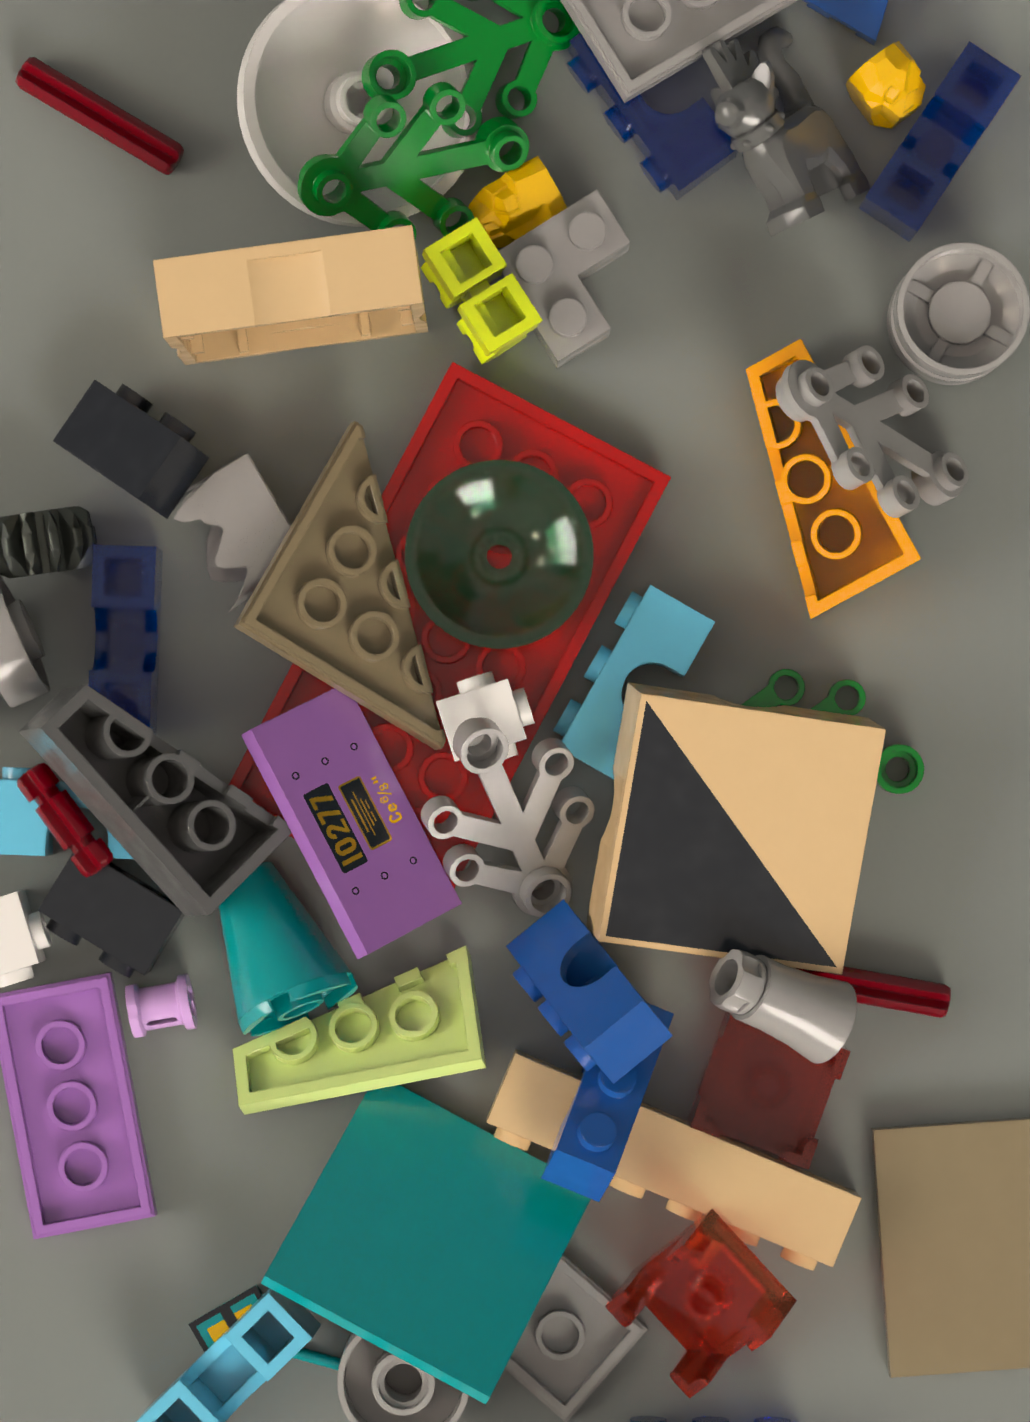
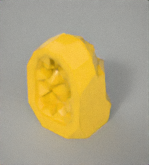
M900 41L890 44L865 62L847 80L845 85L851 100L868 123L893 129L916 112L922 104L926 88L925 83L920 77V68Z
M537 155L523 163L519 168L506 172L499 179L483 187L476 194L468 208L472 211L474 218H478L496 248H502L565 210L567 206L547 168Z

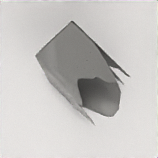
M248 453L190 486L187 491H192L184 497L182 506L177 510L174 520L182 523L201 519L203 523L211 525L206 540L207 569L210 579L218 582L245 581L231 610L251 597L291 527Z

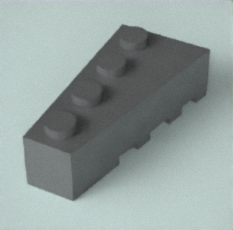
M86 684L62 689L19 731L185 916L211 915L292 833L284 819L279 816H273L252 801V797L234 785H228L201 767V763L183 750L175 749L154 735L152 729Z

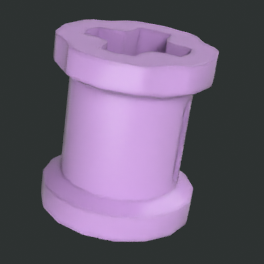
M187 973L178 975L176 982L139 988L137 984L125 986L126 1007L134 1038L144 1037L147 1031L178 1025H184L187 1030L197 1028L195 998Z

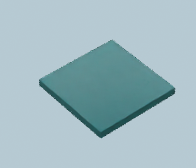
M401 1085L370 1090L363 1097L265 1273L261 1284L486 1404L591 1199L541 1179L546 1166L545 1162L517 1147L498 1140L489 1132Z

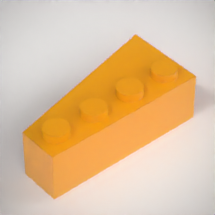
M799 339L748 367L746 373L789 532L810 619L919 561L921 556L900 517L892 518L882 510L878 502L877 490L872 480L854 490H847L841 487L833 476L832 463L812 423L808 420L805 422L794 421L781 409L777 401L775 389L777 381L782 377L785 368L798 360H807L815 364L802 339ZM838 425L848 448L855 447L847 430Z

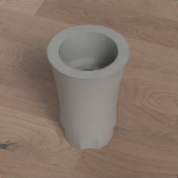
M732 949L725 957L718 960L709 980V999L715 1006L731 1013L732 1017L736 1020L755 1027L783 1042L815 1064L824 1063L839 1052L848 1039L855 1022L857 997L854 988L848 982L813 975L786 966L764 955L754 956L746 951Z

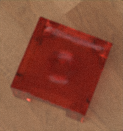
M726 1012L687 1122L691 1128L716 1137L724 1135L774 1153L783 1161L809 1170L819 1141L815 1136L834 1081L835 1079H841L851 1051L843 1046L828 1061L815 1064L783 1042L755 1027L736 1020L732 1017L731 1013Z
M711 1209L636 1267L605 1307L624 1327L631 1325L645 1306L687 1350L670 1372V1377L690 1399L712 1381L731 1355L746 1344L751 1351H754L769 1340L797 1300L721 1217Z

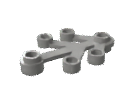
M863 345L847 354L843 358L842 363L825 370L807 360H798L787 366L776 384L777 401L783 412L792 420L797 422L808 420L812 423L832 463L833 476L841 487L847 490H854L872 480L877 490V498L882 510L892 518H899L916 509L919 505L920 497L929 505L939 506L961 494L964 485L968 481V470L959 455L944 451H936L931 454L881 422L896 414L909 416L927 406L929 402L928 390L918 376L907 374L891 383L886 392L853 405L835 392L851 384L857 388H864L883 377L884 363L880 354L873 347ZM838 425L847 430L855 447L848 448ZM884 453L912 470V480L904 475L895 477Z
M479 717L465 720L458 726L455 732L453 750L467 770L478 774L498 820L460 811L455 802L447 796H436L428 800L421 810V820L430 834L437 839H448L454 836L511 850L519 867L483 861L474 847L469 844H458L451 847L444 855L443 868L455 885L468 887L477 884L510 892L514 902L521 911L541 918L563 899L567 904L571 899L572 878L565 865L582 827L586 826L594 816V804L584 790L576 786L566 787L555 796L561 780L567 777L574 767V757L561 740L548 738L538 743L532 752V763L537 772L522 806H520L502 765L509 751L506 736L490 719ZM484 735L483 740L479 744L469 746L476 737ZM561 753L560 759L555 764L545 766L547 759L551 755ZM553 800V812L559 821L541 854L535 838ZM581 802V806L576 812L566 814L571 804ZM450 811L447 820L434 824L437 815ZM472 859L467 869L456 871L459 863ZM547 880L544 886L534 890L539 883Z

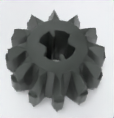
M80 506L0 517V575L11 579L88 568L96 561L95 544H97L95 526H92L89 511Z

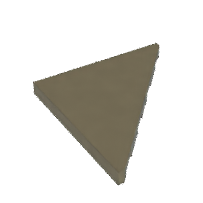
M353 421L348 425L233 627L434 750H439L443 748L446 742L443 729H440L431 695L433 688L421 644L418 645L408 609L411 606L399 560H395L386 523L388 519L376 474L373 475L366 451L364 429L361 424Z

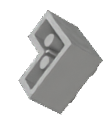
M597 189L499 250L507 264L499 278L501 280L513 273L543 320L533 332L557 369L609 337L611 327L581 281L618 259L629 250L630 241Z

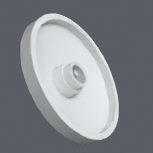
M399 0L282 1L265 17L256 29L245 51L238 76L237 110L244 142L260 173L279 195L303 212L320 220L338 225L366 227L344 211L334 216H319L308 210L298 194V180L302 167L308 160L317 155L336 154L363 119L364 108L372 98L363 87L362 70L365 63L372 56L385 50H398L409 57L464 38L463 35L429 17L422 20H414L407 17L400 8ZM412 0L416 8L420 10L427 9L429 0ZM473 62L417 80L411 93L397 100L404 108L407 116L403 130L423 105V96L431 85L438 82H447L461 92ZM380 67L376 74L377 82L382 88L391 89L394 77L390 70ZM451 95L444 96L438 101L436 112H441L447 104L452 102ZM393 108L381 111L377 117V124L388 122L393 115ZM464 111L463 116L455 122L456 126L460 129L466 130L470 123L468 113ZM440 125L421 151L475 140L477 132L464 138H453L446 134ZM402 131L391 138L380 137L362 164L381 160ZM464 170L420 180L444 195L455 184ZM339 180L329 181L323 188V195L332 192L337 187ZM387 187L362 192L386 212L392 210L400 211L406 217L420 212L419 209Z

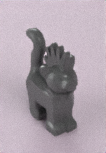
M779 26L772 27L759 36L757 57L760 65L758 67L755 52L750 50L743 54L737 39L727 44L723 40H719L713 43L712 47L702 51V55L719 85L710 91L711 98L716 106V123L718 128L732 137L730 148L737 150L738 153H742L746 170L765 198L770 210L766 225L771 237L824 212L820 196L839 187L845 201L871 189L865 174L861 171L852 151L840 135L833 120L823 109L814 105L799 74L785 61L782 49L788 48L793 40L792 35ZM778 95H780L784 103L783 112L775 109Z

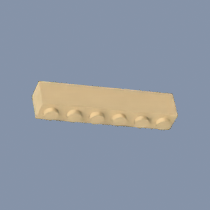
M515 1049L487 1116V1123L497 1127L494 1137L528 1151L531 1141L552 1150L560 1126L570 1108L582 1077ZM643 1102L640 1105L617 1171L609 1184L619 1191L640 1199L643 1198L646 1190L668 1198L669 1200L665 1207L667 1210L699 1223L703 1213L726 1223L722 1231L724 1234L751 1246L757 1247L760 1238L783 1247L780 1257L812 1271L815 1270L817 1262L830 1267L834 1266L862 1199L854 1190Z

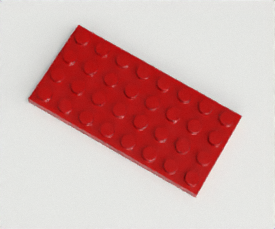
M454 362L448 368L381 495L388 519L386 523L395 560H399L411 606L408 609L418 645L421 644L433 688V693H431L440 729L444 730L446 742L442 749L434 750L358 703L442 866L444 855L451 847L458 844H469L476 848L478 842L454 836L448 839L433 837L421 820V810L424 804L433 797L447 796L455 802L460 811L492 818L494 810L478 774L467 770L460 760L454 761L436 701L460 694L456 682L490 671L493 673L495 682L508 679L512 691L524 688L535 723L523 727L527 739L515 743L519 755L507 758L502 763L511 782L671 479L669 475ZM293 663L261 724L334 688ZM247 749L229 785H234L252 797V801L273 816H279L284 819L253 757ZM450 811L437 815L434 824L447 820ZM470 859L459 863L456 871H463ZM449 878L452 886L455 888L456 885Z

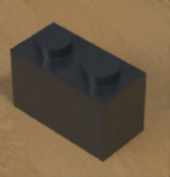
M94 380L53 442L168 519L209 459L207 455L190 444L196 432L167 412L163 414L159 421L149 416L147 413L153 404L123 383L115 393L97 380Z
M70 858L38 909L39 912L50 918L45 926L48 930L76 946L84 938L103 950L98 958L102 963L128 978L132 976L135 970L143 975L148 974L152 970L185 916L168 896L114 863L110 862L95 875L85 877L79 872Z

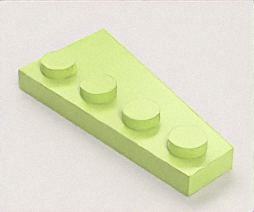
M463 946L446 954L447 960L420 971L416 967L394 977L395 983L364 997L357 993L337 1002L339 1008L312 1020L303 1017L234 1048L233 1058L238 1105L244 1115L486 1068L471 955L467 947Z

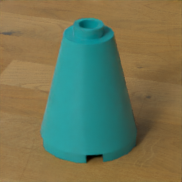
M262 862L219 906L238 1024L244 1035L250 1032L251 1037L261 1036L303 1017L310 1019L308 1012L317 1008L323 1002H325L329 1010L338 1005L337 1002L353 995L358 989L352 971L272 862Z

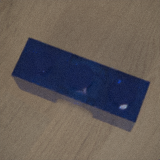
M579 33L569 40L568 52L573 59L567 62L566 65L570 73L587 94L596 89L609 107L603 113L606 122L622 143H626L632 138L645 156V159L639 165L647 179L659 193L668 188L675 199L678 200L736 158L738 151L730 148L732 137L718 128L715 113L703 97L686 110L675 114H664L653 110L646 104L641 94L624 103L582 34Z
M969 41L862 201L859 209L910 242L1021 78V75Z
M93 544L91 607L94 608L96 633L94 663L92 670H89L88 686L153 730V734L156 735L163 551L155 546Z

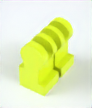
M477 217L423 250L422 256L426 262L421 266V270L430 283L433 282L439 289L440 300L446 309L463 301L457 309L462 319L456 325L463 335L466 334L471 339L474 347L473 351L482 365L527 337L526 334L536 329L543 321L513 273L490 286L489 283L502 275L507 264Z

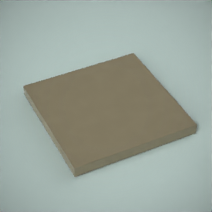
M1030 1117L871 1128L889 1376L895 1378L1030 1368Z

